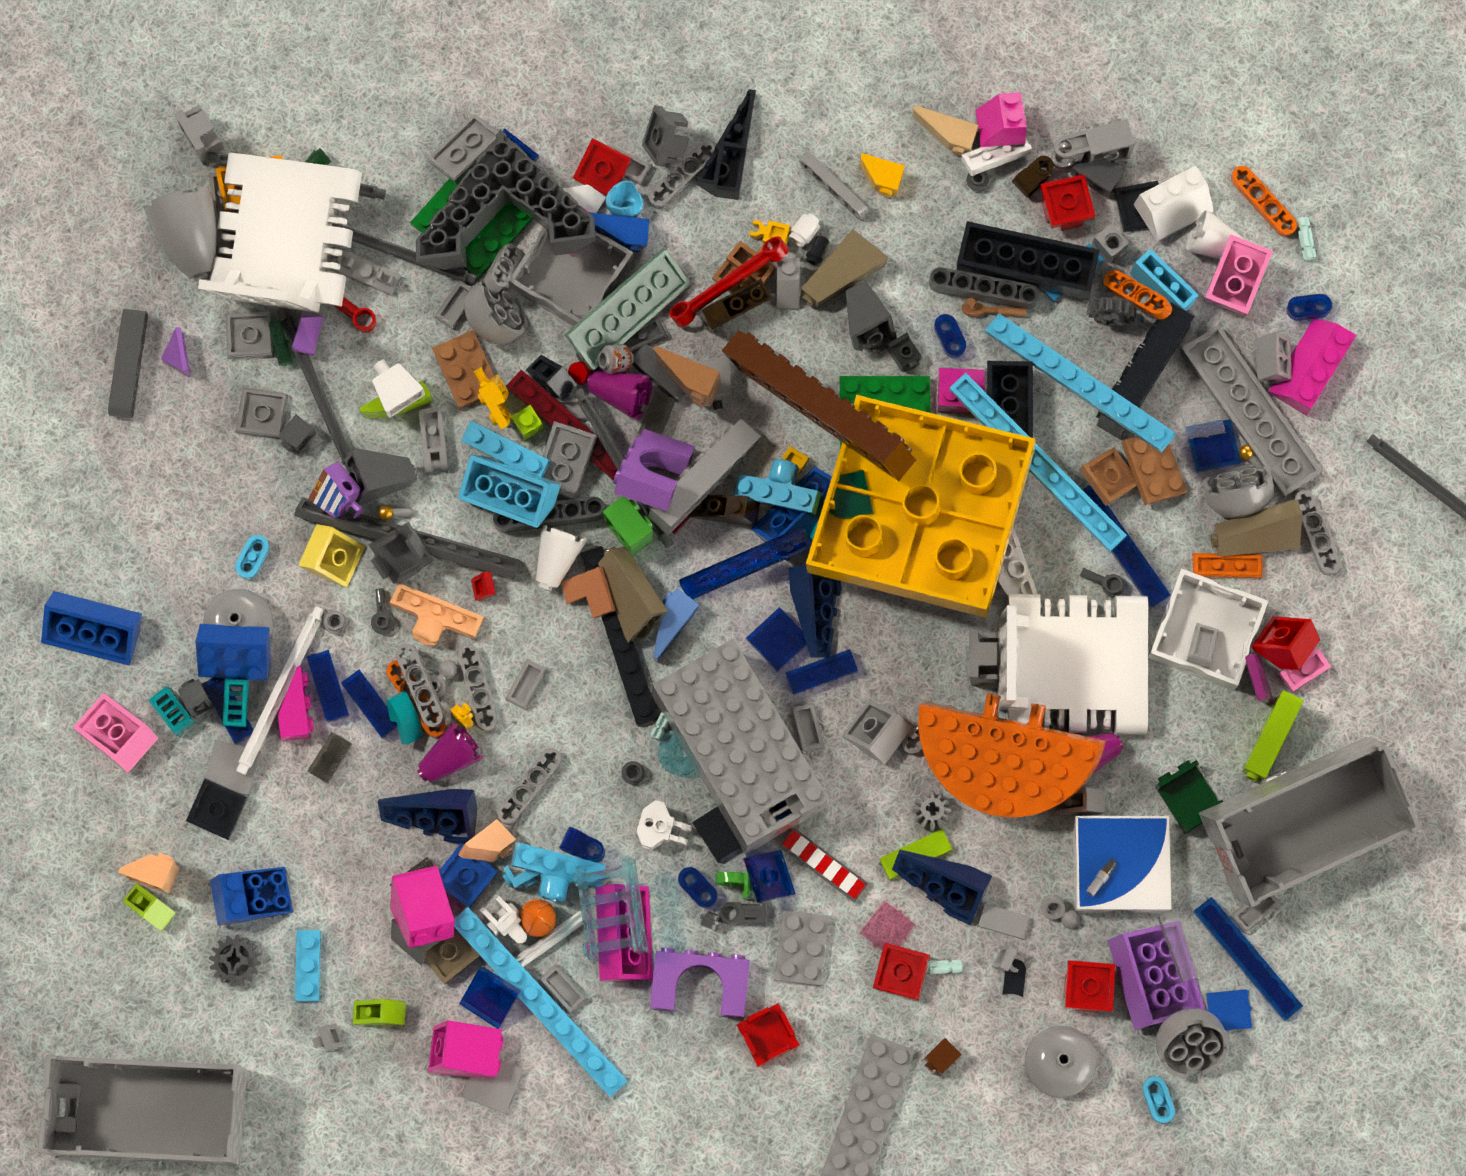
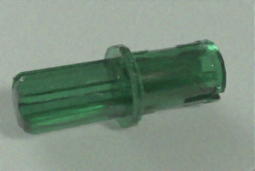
M280 320L271 321L268 324L273 340L271 346L275 348L278 365L291 364L293 360L288 348L289 340H286L282 322Z

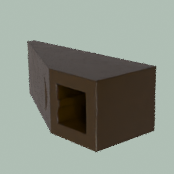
M759 279L699 311V314L710 332L772 298L762 279Z
M708 495L688 516L695 519L736 525H757L760 503L749 496Z

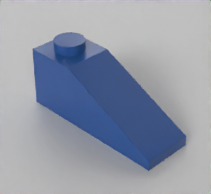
M589 212L595 219V231L601 235L610 238L632 252H641V249L647 247L649 219Z

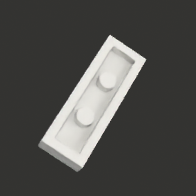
M1027 140L1025 144L981 147L962 154L961 160L970 175L973 176L1032 154V147Z

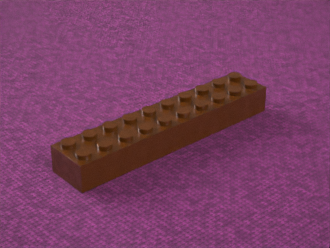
M738 330L722 349V352L740 372L898 482L916 461L911 454L913 450L904 443L905 440L895 432L893 434L889 433L888 428L879 421L874 423L871 420V416L861 409L858 412L849 400L838 398L839 395L833 389L822 387L823 384L817 378L806 376V372L801 367L790 365V361L785 356L774 354L775 351L769 345L758 343L759 340L750 332L744 334Z

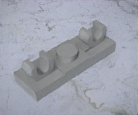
M342 250V256H336L334 262L340 264V270L331 269V271L393 297L402 278L401 274Z

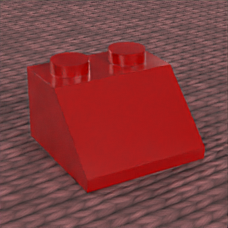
M1272 616L1251 647L1279 669L1300 670L1319 643L1320 638L1312 619Z

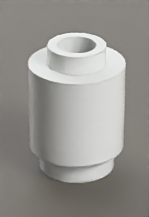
M810 213L808 215L802 214L790 230L791 234L788 238L800 248L808 245L820 229L819 220Z

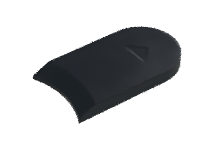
M1014 959L1012 965L1019 971H1005L1002 995L1016 994L1023 997L1026 966L1022 961Z

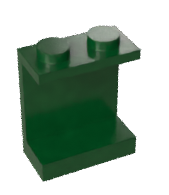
M1187 760L1177 767L1179 771L1171 775L1170 772L1162 775L1158 778L1159 783L1155 786L1184 834L1202 824L1199 816L1200 812L1223 802V800L1218 801L1197 768L1199 765L1197 760L1192 763Z

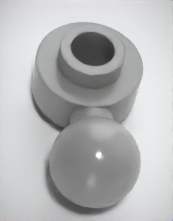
M443 661L439 666L438 676H429L432 683H437L435 691L438 698L443 697L447 691L445 680L454 677L457 673V666L453 661ZM423 690L431 698L429 690Z
M1051 894L1042 900L1041 909L1046 918L1051 920L1061 918L1063 926L1068 929L1078 926L1080 922L1078 913L1073 910L1066 911L1064 901L1060 896ZM1050 903L1057 904L1055 907L1049 906Z

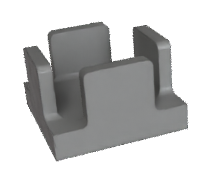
M200 105L185 113L183 110H180L174 114L182 132L203 165L208 162L210 152L218 153L225 148L221 139L213 131L214 126Z
M969 631V679L971 685L998 683L997 633Z

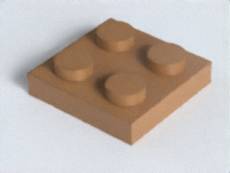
M1115 447L1084 464L1079 469L1105 506L1137 488L1131 469Z

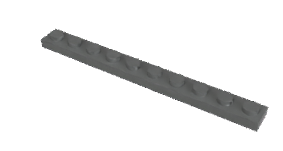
M303 497L297 505L294 515L305 521L317 522L325 526L344 530L350 534L362 535L371 540H377L401 526L362 514L353 518L349 513H346L338 518H334L309 499ZM414 529L428 553L437 559H445L458 565H466L479 571H487L503 578L514 579L521 562L519 559Z

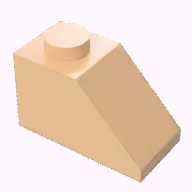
M496 819L465 843L458 855L461 858L494 862L499 857L504 859L513 850L511 846L516 839Z

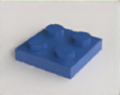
M460 843L439 870L445 891L470 909L497 875L498 871L485 861L461 858L458 854L464 845Z

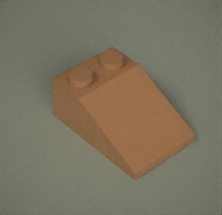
M655 346L654 352L658 364L687 397L692 400L691 402L702 408L705 405L711 407L721 385L719 371Z

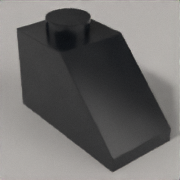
M540 355L526 369V372L551 395L561 401L569 396L577 386V383L561 365L543 355Z

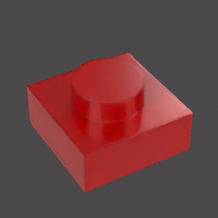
M483 572L471 579L475 601L485 600L495 594V585L491 572Z

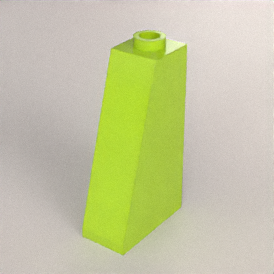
M1284 690L1276 697L1242 770L1246 774L1245 777L1253 782L1266 779L1303 704V699Z

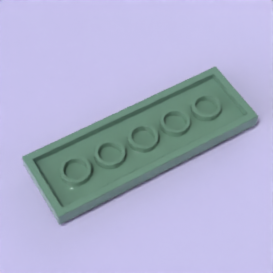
M662 248L564 335L590 370H594L599 366V353L606 345L624 344L691 283L668 250Z

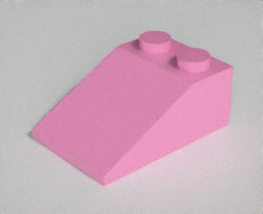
M1230 235L1203 301L1246 317L1273 251Z
M104 693L73 727L75 731L127 773L158 740V737L146 724Z

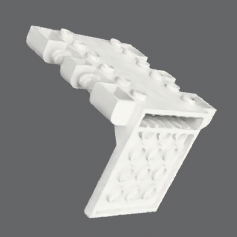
M229 153L224 184L242 187V190L228 189L227 194L234 197L240 196L241 200L240 204L226 203L225 208L238 210L239 214L220 211L217 229L236 232L235 235L221 234V239L224 241H234L233 249L227 247L219 248V253L232 255V259L214 257L210 280L199 279L198 289L233 301L319 313L320 304L342 307L346 276L325 272V268L340 270V264L327 262V255L342 256L343 251L329 248V245L351 248L353 231L333 227L332 223L347 225L345 218H336L333 215L334 209L344 212L349 211V205L335 203L336 200L358 203L362 172L350 168Z
M1008 594L1007 606L998 617L997 695L1001 696L998 710H1007L1006 719L1028 723L1031 703H1037L1039 706L1041 704L1046 706L1043 717V726L1045 728H1049L1051 724L1050 711H1058L1057 725L1058 728L1064 729V711H1067V732L1086 734L1087 711H1090V729H1096V711L1104 712L1103 726L1105 729H1110L1111 712H1114L1115 735H1146L1148 730V597L1115 596L1114 617H1111L1110 600H1105L1104 617H1097L1096 600H1091L1090 617H1087V595H1068V617H1065L1064 599H1059L1058 616H1050L1051 602L1050 599H1045L1044 616H1040V594Z

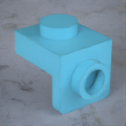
M508 865L504 867L506 873L502 875L508 887L514 886L515 890L523 886L526 889L538 883L537 878L540 877L539 873L529 870L514 877Z

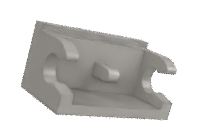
M1277 332L1257 338L1258 381L1265 382L1270 380V385L1292 380L1290 338Z

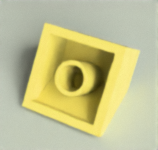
M316 524L298 566L318 577L347 588L365 546L333 527Z

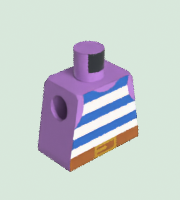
M336 462L323 469L308 499L334 518H338L346 513L356 518L363 511V508L356 502L361 489L343 466Z

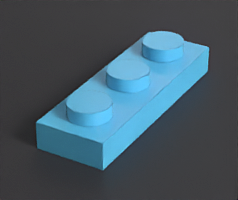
M297 930L296 1002H319L320 930Z

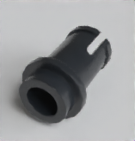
M817 235L810 252L806 253V261L815 266L822 263V256L830 241L823 236Z

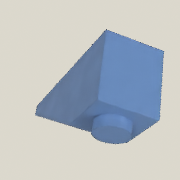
M678 588L673 593L670 591L662 601L668 612L660 620L654 651V661L657 663L699 609V604Z

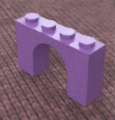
M643 429L640 437H635L632 447L628 450L626 459H623L620 470H617L613 481L614 484H617L615 494L667 511L673 500L678 481L653 473L645 467H659L681 474L690 466L695 446Z
M661 948V951H656L650 1009L674 1012L676 986L679 978L689 969L704 967L715 972L722 982L721 1016L744 1019L750 960H745L744 955L732 954L731 958H724L721 953L708 952V956L698 955L699 951L685 950L684 954L675 953L673 948Z

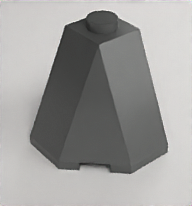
M866 280L846 290L849 334L853 348L858 351L870 349L874 353L884 351L890 342L897 339L891 314Z
M355 448L345 458L346 467H350L349 475L361 489L356 499L359 505L410 487L417 479L416 468L411 464L408 457Z

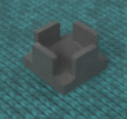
M654 105L642 146L656 166H664L665 162L676 163L677 158H684L689 142L687 136L674 135L676 126L687 127L689 122L682 113L668 112L662 106Z
M409 522L369 545L375 555L371 560L382 579L389 576L393 584L397 582L400 584L413 577L423 567L433 561Z

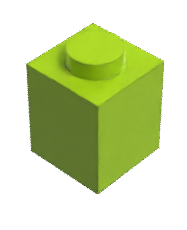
M531 405L511 416L512 423L524 442L544 430L541 420Z

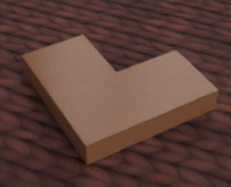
M597 567L561 582L566 603L572 604L587 598L592 618H598L616 611L603 567Z

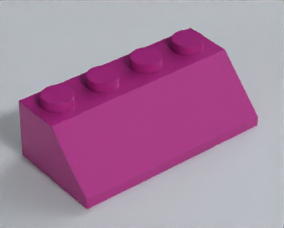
M1314 318L1291 354L1292 380L1272 385L1268 393L1307 416L1357 335L1337 323Z
M611 884L595 887L599 980L605 982L653 980L649 886Z

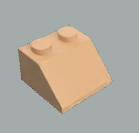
M159 853L158 856L150 854L121 867L118 872L129 880L169 894L180 868L175 865V860L172 857Z

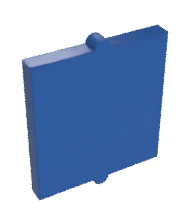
M1247 989L1206 993L1207 1011L1214 1014L1221 1021L1225 1031L1252 1028L1250 1014L1252 1007L1249 1006Z

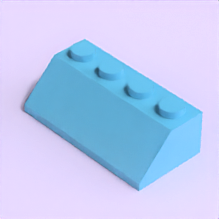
M470 455L457 499L538 528L555 506L561 484L485 456Z

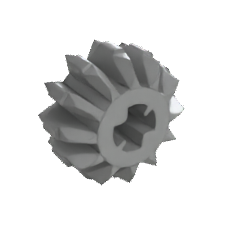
M930 791L929 798L925 793H921L920 796L923 801L919 799L914 801L918 807L913 808L912 813L920 814L914 818V821L919 822L923 820L921 824L923 829L929 823L930 831L934 830V823L940 829L943 828L942 821L949 822L950 820L945 814L952 812L951 808H945L950 803L949 799L941 802L943 794L939 793L938 797L934 798V791ZM930 805L934 806L935 810H938V813L935 812L934 816H931L930 812L926 811Z

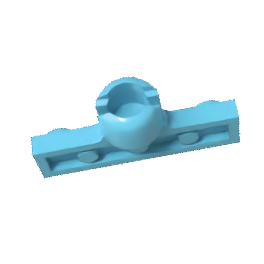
M775 459L772 462L767 478L762 479L739 474L733 495L749 496L759 503L815 515L822 493L817 490L795 486L799 470L798 465L788 460Z
M516 843L511 864L513 867L539 873L541 876L539 896L555 902L566 899L570 882L600 887L606 866L523 843Z

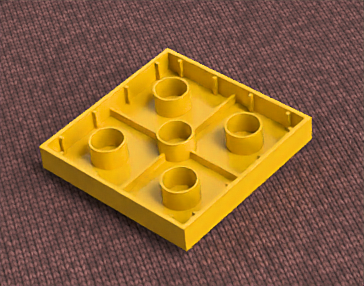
M856 395L854 409L858 412L862 409L871 416V420L874 423L879 421L888 428L889 433L893 434L895 432L905 440L904 443L913 450L911 454L916 461L898 482L842 443L806 561L807 573L987 618L1035 451V438Z

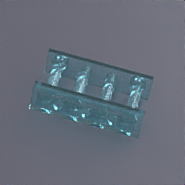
M631 857L621 858L622 865H619V868L586 873V868L582 866H575L576 873L573 874L575 886L579 890L586 942L583 943V953L592 962L598 961V952L630 947L638 954L648 953L636 860ZM618 877L624 879L625 888L622 891L589 897V882ZM623 900L627 902L628 911L624 915L592 920L591 906ZM627 924L631 928V935L628 938L600 943L595 942L594 929Z

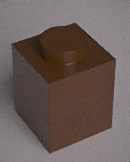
M944 1038L924 1058L927 1062L924 1066L933 1075L938 1073L941 1076L962 1054Z

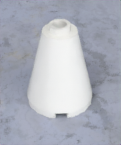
M1204 210L1195 222L1197 224L1194 231H1190L1185 248L1191 253L1220 259L1230 235L1241 239L1244 238L1212 212Z
M543 524L536 581L540 582L539 587L551 591L553 587L558 588L584 547L586 539L581 538L579 542L577 541L578 536L556 528H551L548 531V526Z

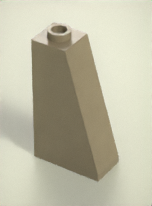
M852 229L803 285L800 293L801 299L808 306L814 305L818 309L884 267L888 257Z
M1298 499L1262 509L1250 516L1234 518L1215 524L1214 534L1210 535L1212 548H1216L1218 557L1299 549L1302 512Z
M627 547L609 548L605 551L604 557L598 564L599 567H603L627 642L644 640L668 611Z

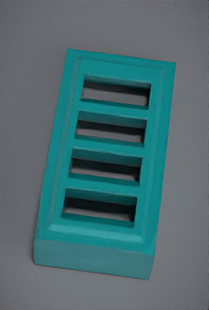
M225 679L223 726L246 727L249 680ZM231 686L243 687V691H230ZM230 696H243V700H230ZM229 705H241L242 710L229 709ZM228 715H242V719H228Z
M167 686L149 699V702L176 736L195 722ZM168 694L169 698L158 706L156 702ZM173 701L174 705L163 712L162 708ZM178 708L180 710L171 718L167 717L175 709ZM181 715H184V718L181 721H179L175 725L172 724L173 721H175Z

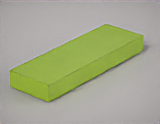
M943 829L900 848L901 850L935 858L952 851V847ZM900 849L879 858L889 880L899 876L892 868Z

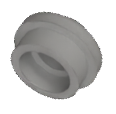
M339 611L329 612L324 618V627L329 633L339 634L347 626L345 615ZM334 619H338L340 621L339 625L336 627L331 625V622Z

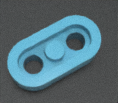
M254 535L247 540L235 564L236 572L241 578L252 579L258 574L270 550V545L265 537ZM258 544L262 545L261 551H255L254 547ZM245 565H251L252 569L250 571H244Z
M1156 1076L1146 1079L1142 1085V1093L1152 1119L1161 1124L1169 1122L1174 1117L1175 1108L1164 1080ZM1151 1085L1158 1087L1157 1093L1150 1092ZM1159 1107L1165 1108V1116L1158 1114Z

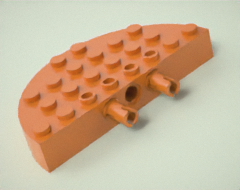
M989 693L986 694L983 714L930 702L920 704L918 714L920 742L933 774L945 789L959 801L975 810L994 816H1031L1047 811L1066 801L1086 784L1099 764L1106 743L1104 740L1043 727L1042 722L1046 706L1042 704L1039 706L1037 703H1031L1028 723L999 718L997 713L1001 696H994V694Z

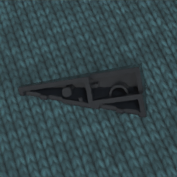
M748 89L743 102L738 106L736 114L727 125L715 146L714 152L705 163L700 176L696 179L697 186L715 197L739 200L756 90Z

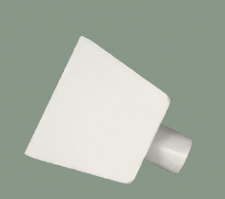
M383 359L373 366L379 376L375 377L372 382L388 418L425 396L422 386L401 364L398 363L390 368Z

